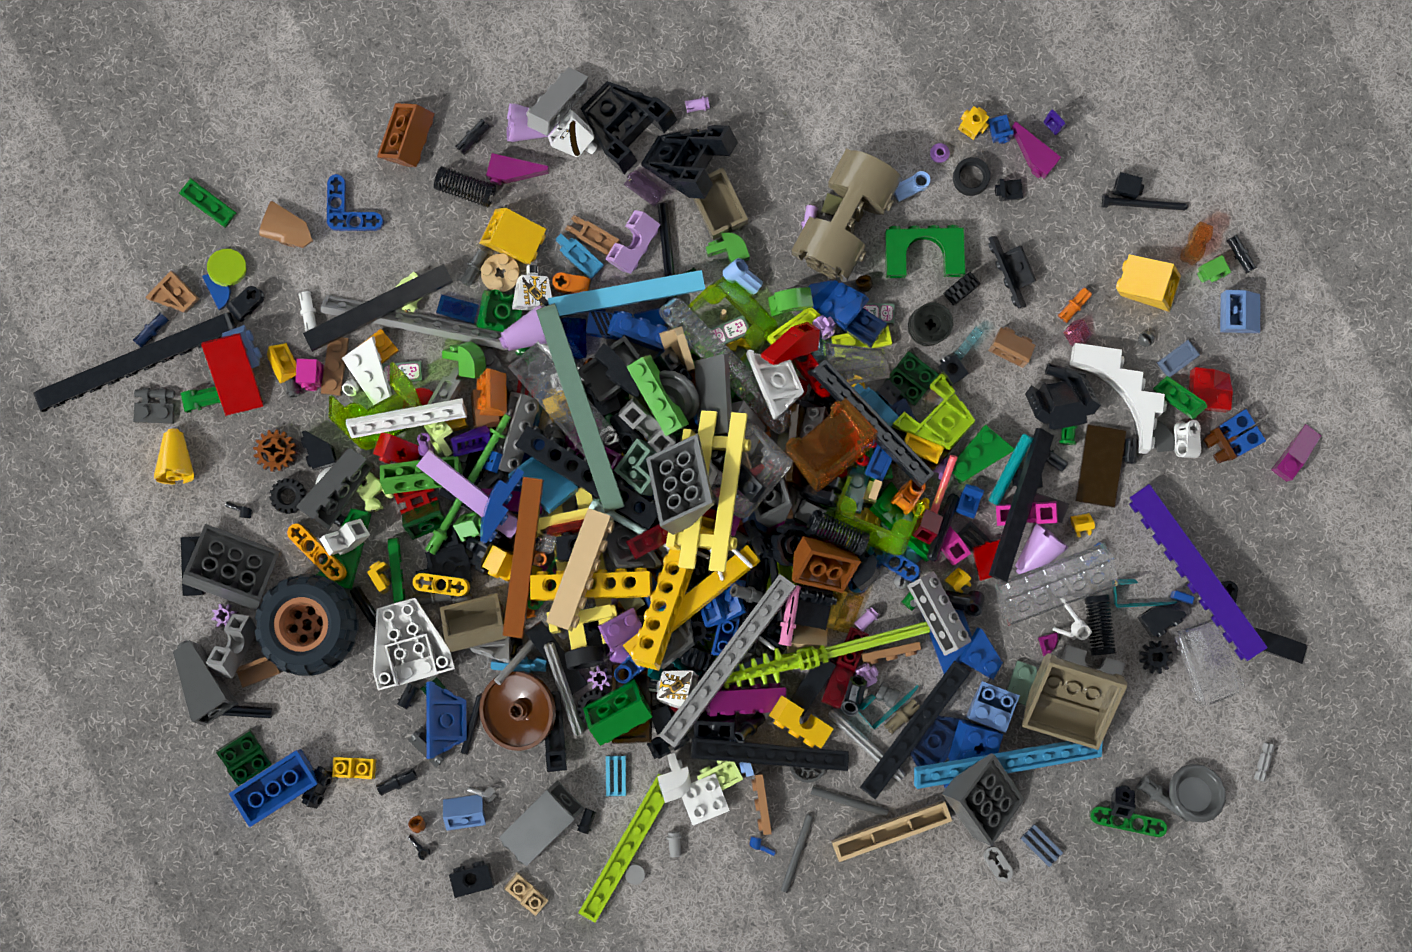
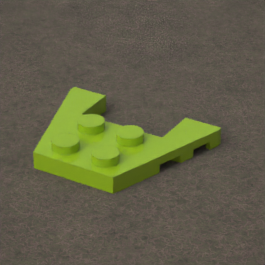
M941 373L930 384V389L944 400L921 424L906 412H903L893 423L892 427L929 440L950 450L975 424V419L964 403L956 396L955 390L948 384L944 374Z

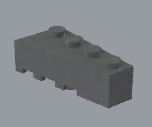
M349 448L301 500L296 508L329 530L374 465L365 457Z

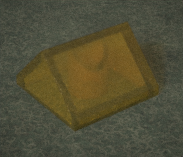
M844 590L843 593L833 591L834 597L837 598V603L830 608L827 627L848 633L850 627H853L864 597Z

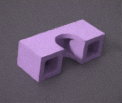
M634 210L625 225L633 234L632 243L627 247L615 243L605 260L619 270L631 274L637 268L641 256L646 253L650 241L657 235L661 224L646 213Z

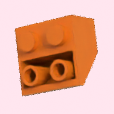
M486 369L480 375V378L477 379V390H480V398H477V410H480V415L503 416L507 412L506 373Z

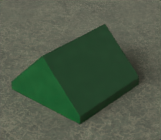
M438 500L401 514L403 528L412 540L440 528L446 517Z

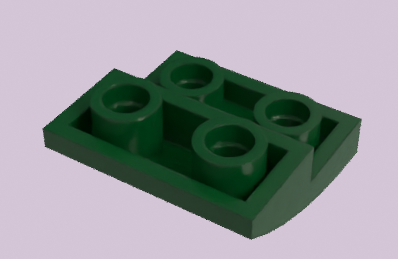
M908 351L886 380H890L901 392L900 395L915 406L928 390L930 384L939 376V373Z
M250 729L216 750V754L227 767V772L238 786L272 765Z

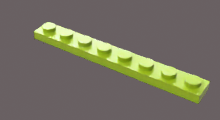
M657 777L578 912L596 923L665 803Z

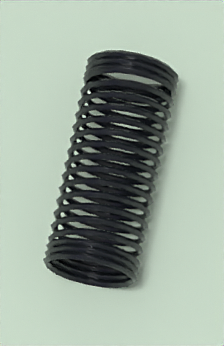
M443 166L438 169L433 188L438 191L442 190V192L449 195L458 196L487 208L492 203V200L491 202L489 200L490 195L492 196L493 194L494 196L496 192L495 184L482 182V179L479 181V179L472 176L469 178V175H463V173L447 169Z
M815 510L812 513L806 526V533L812 534V536L815 535V537L818 536V538L824 539L828 543H834V545L840 546L844 550H850V552L858 556L864 553L870 540V533L860 530V528L857 529V527L854 528V526L848 525L844 521L835 519V517L822 513L819 510ZM839 528L838 533H837L835 539L833 540V538H834V536H835V533H836L837 529ZM842 530V532H841V534H840V537H839L838 541L836 542L837 537H838L840 531ZM857 536H858V539H857V541H856V543H855V546H854V548L852 549V547H853V545H854V542H855V540H856V538H857Z
M1109 594L1084 597L1085 604L1088 605L1085 608H1091L1085 610L1089 612L1086 615H1092L1086 617L1090 619L1087 622H1093L1087 624L1091 626L1089 627L1090 629H1094L1091 630L1092 634L1090 636H1096L1090 637L1089 639L1093 641L1089 643H1097L1090 645V647H1094L1090 648L1091 656L1116 654V648L1113 647L1115 644H1110L1115 642L1112 640L1114 637H1109L1114 635L1111 633L1114 630H1108L1113 628V626H1110L1113 623H1106L1113 621L1109 619L1112 616H1105L1112 614L1108 612L1111 609H1104L1111 606L1107 605L1110 602H1103L1110 600Z

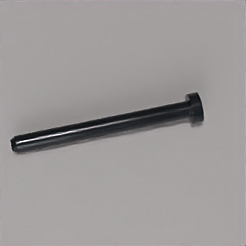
M1109 194L1102 195L1101 206L1102 208L1114 205L1183 211L1188 208L1186 203L1111 198Z

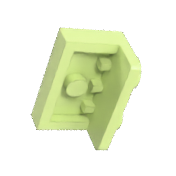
M445 421L424 425L430 436V442L438 453L442 452L446 457L451 455L453 452L444 440L446 436L453 432L450 426Z
M717 761L718 766L712 769L710 766H707L700 770L701 775L697 776L698 780L716 774L721 790L743 780L735 762Z

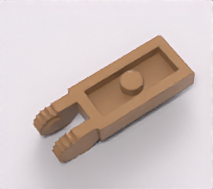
M575 215L571 219L576 224L583 226L582 230L579 232L568 225L565 228L566 231L575 235L579 240L605 255L609 254L615 243L619 244L621 242L618 238L589 221H584Z

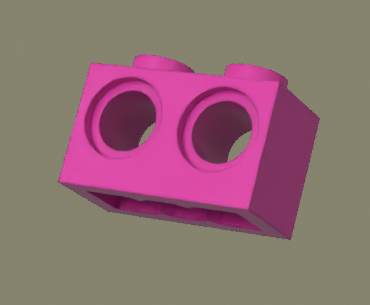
M297 359L296 383L301 385V388H305L306 391H317V388L322 387L324 365L317 359Z

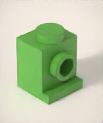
M1222 255L1201 265L1198 268L1199 272L1197 275L1202 283L1208 280L1213 283L1222 278L1221 274L1225 277L1231 271Z
M475 511L460 515L453 524L461 541H465L468 536L475 537L480 534L482 517Z

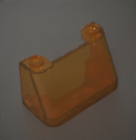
M846 398L841 402L839 400L830 407L832 410L830 415L803 438L792 437L786 443V452L816 492L822 490L869 451L877 438L878 431Z

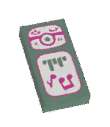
M866 303L863 307L887 324H894V304Z
M743 315L707 330L715 349L751 334Z
M421 361L382 364L389 384L423 381Z

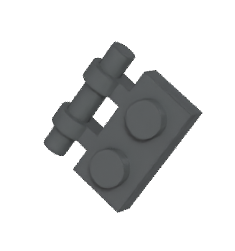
M150 388L135 389L134 396L142 397V403H134L133 422L174 424L175 404H167V398H175L174 390H167V388H160V390H150ZM150 398H160V403H150Z

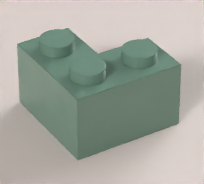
M636 439L614 471L641 495L652 497L653 489L646 458L657 452L648 444V441Z

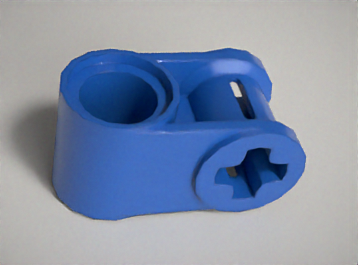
M629 655L615 669L614 677L618 682L626 684L643 672L646 667L636 665ZM622 669H627L629 672V677L626 680H621L618 676L619 671Z

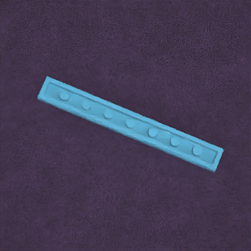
M702 270L552 297L548 298L549 305L555 303L559 316L562 317L705 291Z

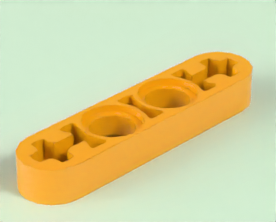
M292 524L288 528L287 535L289 539L329 579L339 582L346 577L347 571L344 565L334 555L329 556L323 544L306 527L300 524ZM294 530H300L299 534L305 538L302 539L301 537L295 536L296 533L294 532ZM312 540L315 547L312 551H308L306 544ZM322 554H326L328 560L322 565L319 562V557ZM332 566L333 568L339 569V576L334 575L335 572L328 567Z

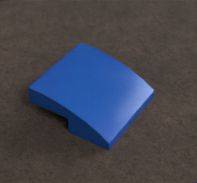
M732 585L700 610L705 627L708 628L724 623L746 612L742 599L730 595Z

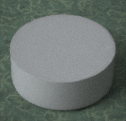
M638 864L630 865L625 872L626 880L633 885L640 884L645 878L644 868Z

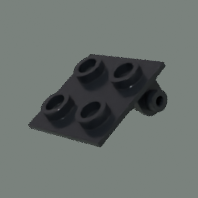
M797 584L801 589L795 624L826 630L830 608L837 603V598L834 597L833 591Z

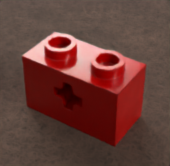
M380 433L373 452L374 455L380 456L379 461L390 464L391 461L395 463L417 461L420 455L418 445L387 433Z

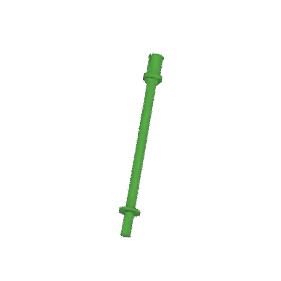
M507 414L503 415L495 430L490 428L493 435L468 477V480L473 484L499 438H506L502 433L511 419ZM456 498L440 528L434 529L432 532L434 535L425 548L426 551L436 555L443 541L448 538L447 530L463 503L458 498Z

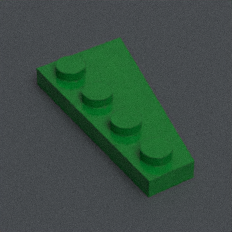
M890 482L869 510L925 562H928L927 554L931 543L927 544L912 536L918 517L913 514L912 510L905 515L898 505L891 503L892 498L899 491Z

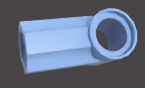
M919 171L914 176L900 182L894 193L898 202L920 191H925L930 184V176L924 171ZM923 177L926 180V184L920 186L916 183V179Z
M741 258L735 259L723 269V276L728 282L738 283L750 294L754 295L763 284L762 280L748 270V265Z

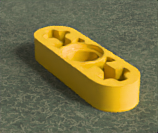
M419 573L413 578V586L418 591L453 596H465L470 591L469 582L463 578ZM424 577L425 581H432L431 585L422 586V584H419V580H422ZM440 579L446 582V588L442 591L437 588V582ZM461 582L464 590H461L459 593V589L451 588V584L460 585Z

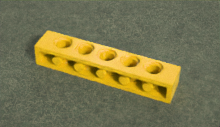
M669 549L668 554L664 557V567L662 572L658 574L656 590L651 594L650 607L645 611L643 627L638 631V641L631 652V659L638 666L659 671L694 570L678 567L679 550ZM679 569L678 573L672 575L674 570ZM668 588H673L671 592L665 593ZM662 606H666L665 610L659 611ZM656 624H660L658 629L652 630ZM649 643H654L651 648L646 649Z
M635 568V572H627V569H615V572L607 573L606 569H598L592 576V579L596 581V586L591 590H587L585 598L651 597L652 573L647 571V568ZM546 571L536 572V575H530L531 600H554L565 571H556L554 575H548ZM614 578L616 580L615 587L608 589L607 581ZM629 578H635L636 584L632 588H628L626 585ZM555 580L556 588L549 591L548 583Z

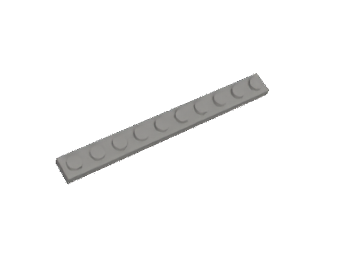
M326 295L321 304V312L339 316L363 304V302ZM396 310L372 322L387 327H395L407 331L460 340L462 342L470 341L481 346L508 350L507 348L503 349L499 338L502 337V332L478 328L476 325L402 310Z
M778 575L659 734L662 739L675 749L795 590L796 585L782 575Z

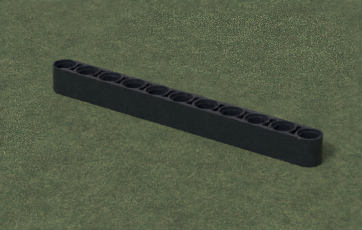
M224 313L39 389L33 395L40 412H46L48 408H56L66 404L65 401L70 399L73 401L83 397V394L87 392H95L102 389L104 385L108 384L109 386L119 382L121 378H129L136 375L140 370H148L155 367L157 363H165L174 359V356L179 354L182 356L192 352L191 349L196 347L201 348L202 342L221 338L222 333L237 327L231 313Z

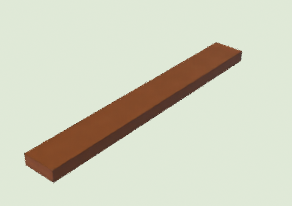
M523 477L503 636L524 638L530 592V575H532L543 479Z

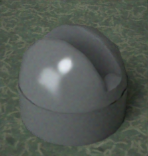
M1143 331L1138 336L1139 344L1144 347L1152 345L1154 335L1150 331ZM1144 334L1151 340L1150 342L1143 336Z

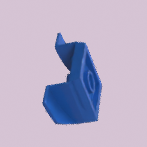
M837 280L813 283L808 286L812 294L814 305L812 308L826 318L831 316L836 325L845 330L869 301L866 295L842 282L838 283Z

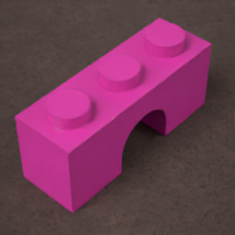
M1057 501L1033 502L1026 523L1045 524L1058 522ZM1012 503L996 505L997 526L1005 525Z

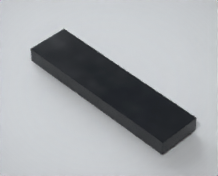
M539 621L525 632L549 665L544 645L550 642L555 644L572 695L588 684L578 670L567 669L564 650L542 621Z

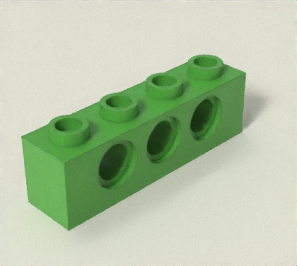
M458 456L441 457L443 461L463 475ZM420 460L380 465V483L385 495L440 488L443 486L416 466Z

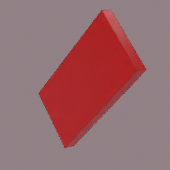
M237 333L202 342L201 346L225 416L263 407L264 403L241 334Z

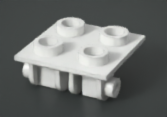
M716 774L691 783L687 793L682 796L692 825L730 811Z

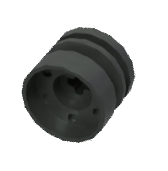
M932 302L916 309L909 317L907 325L908 333L917 344L934 346L951 334L954 324L953 316L949 309L942 304ZM928 321H930V324L933 325V327L929 330L928 327L925 326V324Z

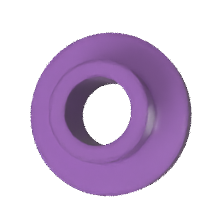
M942 143L935 144L930 151L932 160L937 163L945 162L950 154L949 148ZM937 150H942L944 154L939 156Z

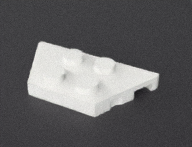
M748 350L746 353L748 361L773 420L777 419L803 395L802 385L791 360L781 362L778 365H772L761 358L760 354L754 353V350Z

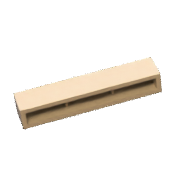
M588 508L546 620L547 623L571 632L573 628L578 626L580 617H578L579 611L585 607L587 598H585L586 592L592 588L594 579H592L593 573L599 569L601 560H599L600 554L605 552L608 544L606 538L608 533H612L615 522H613L614 518L610 515Z
M940 801L832 840L831 842L837 859L841 862L949 823L952 819L946 802Z

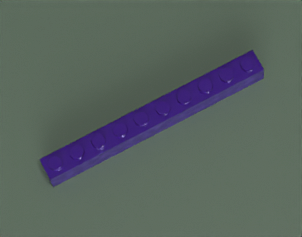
M1148 484L1132 495L1129 506L1134 513H1140L1142 516L1140 521L1146 529L1150 528L1153 531L1154 535H1152L1154 541L1158 546L1162 544L1166 550L1163 553L1170 562L1173 560L1178 567L1175 570L1181 578L1186 577L1189 582L1187 586L1193 594L1197 593L1201 598L1199 600L1200 605L1205 611L1209 609L1213 615L1210 617L1216 627H1222L1224 630L1223 637L1229 644L1232 642L1237 648L1234 652L1239 659H1245L1247 662L1268 647L1151 485Z

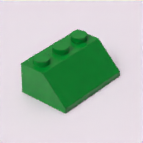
M635 679L583 708L588 729L600 746L611 742L614 738L629 732L632 728L652 718L649 705Z

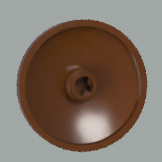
M512 671L501 685H498L493 679L486 686L481 696L479 712L483 728L488 736L503 748L514 751L533 748L548 737L554 726L556 707L551 691L541 679L531 673Z

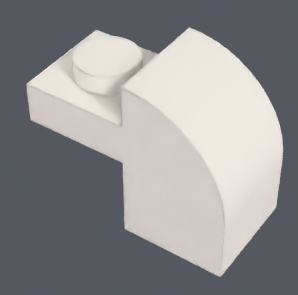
M358 519L345 523L339 531L323 535L320 541L329 556L337 553L342 555L362 544L370 534L362 520Z
M675 753L667 755L671 772L657 776L665 803L684 796L691 784L688 767L683 768L681 759L677 760Z

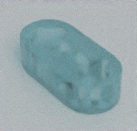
M975 326L954 355L956 354L962 360L982 335L983 331Z

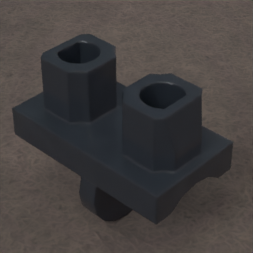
M774 620L768 624L760 636L774 645L775 648H779L780 653L787 649V646L779 644L782 630L781 622Z

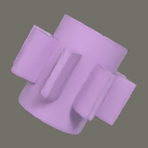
M821 315L812 322V325L820 329L819 337L823 340L830 338L835 333L834 325L836 323L831 316L826 318L824 315Z
M219 604L218 610H212L215 615L211 620L218 622L217 627H221L223 623L226 627L232 614L237 613V611L230 610L232 605L228 604L224 608L223 604ZM223 612L228 614L225 619L220 618Z
M864 663L856 668L857 674L854 676H863L867 681L866 687L878 681L876 676H878L879 672L875 665L870 667L868 663Z
M597 666V672L589 671L592 678L587 681L594 683L592 689L600 686L602 691L604 684L610 686L607 680L612 675L607 676V668L600 671L599 666ZM597 673H600L601 676H605V680H602V684H599V682L595 681L594 677L598 676Z

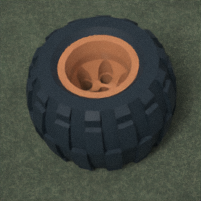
M300 574L279 581L262 598L263 602L260 608H257L255 619H257L256 640L259 642L262 648L261 652L267 660L275 664L278 669L298 676L318 675L337 667L344 661L347 654L352 651L356 643V633L359 631V619H357L356 606L352 598L348 596L345 589L338 583L314 574ZM311 607L315 609L316 613L314 615L309 614ZM297 611H301L302 617L300 619H297L295 617V613ZM321 617L323 619V626L319 623ZM311 620L312 629L308 631L306 629V622ZM293 625H297L298 627L296 633H293L291 631V627ZM317 631H320L321 634H320V636L316 639L315 633H316ZM303 635L308 637L305 643L301 641Z

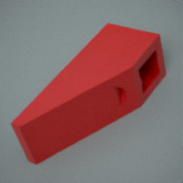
M809 322L792 326L761 353V358L772 365H778L781 362L793 360L796 357L817 351L820 329Z

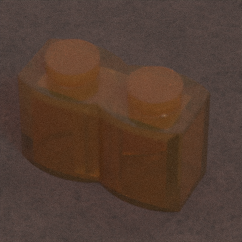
M1200 221L1191 229L1188 235V243L1180 253L1181 261L1193 266L1203 257L1206 243L1209 242L1213 235V226Z

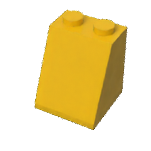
M508 208L495 209L479 244L499 253H504L524 264H531L538 255V246L546 238L544 234L546 229Z
M1129 254L1128 259L1124 261L1122 266V277L1117 281L1116 289L1118 293L1123 297L1170 312L1181 278L1176 266L1172 263Z

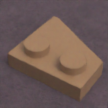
M170 271L146 296L148 300L185 313L199 300L195 293L174 271Z

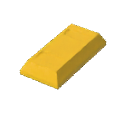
M907 433L904 440L918 457L936 464L938 463L944 446L911 433Z

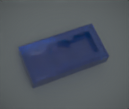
M441 294L436 314L474 324L479 305Z

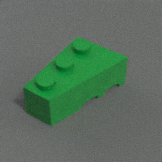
M985 424L959 454L951 476L961 484L1012 453L1014 448Z

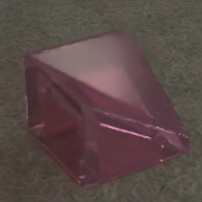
M1084 319L1073 321L1063 332L1072 347L1075 343L1085 344L1092 336Z

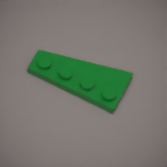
M351 508L343 525L347 522L361 519L368 530L372 513ZM364 542L345 554H334L347 571L346 577L342 581H334L341 587L352 589ZM328 557L324 558L322 565L327 562ZM332 566L328 567L335 572L334 575L339 576V569L333 568ZM321 570L316 574L329 579Z

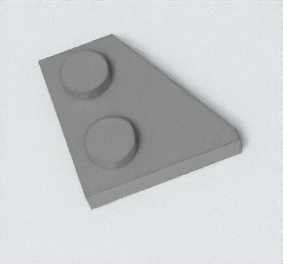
M509 636L506 639L470 647L474 653L506 663L511 661V637Z

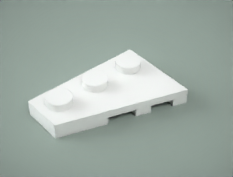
M373 336L342 357V360L373 405L377 406L392 396L386 373L383 371L380 353L377 351L376 340Z

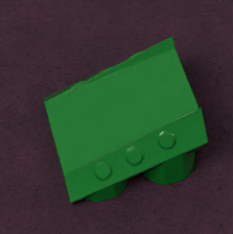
M496 289L491 291L484 290L476 322L477 327L503 332L521 318L522 310L512 309L514 294H503Z

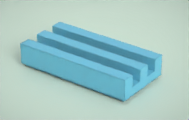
M606 756V796H626V756ZM610 760H614V792H610ZM618 760H622V792H618Z

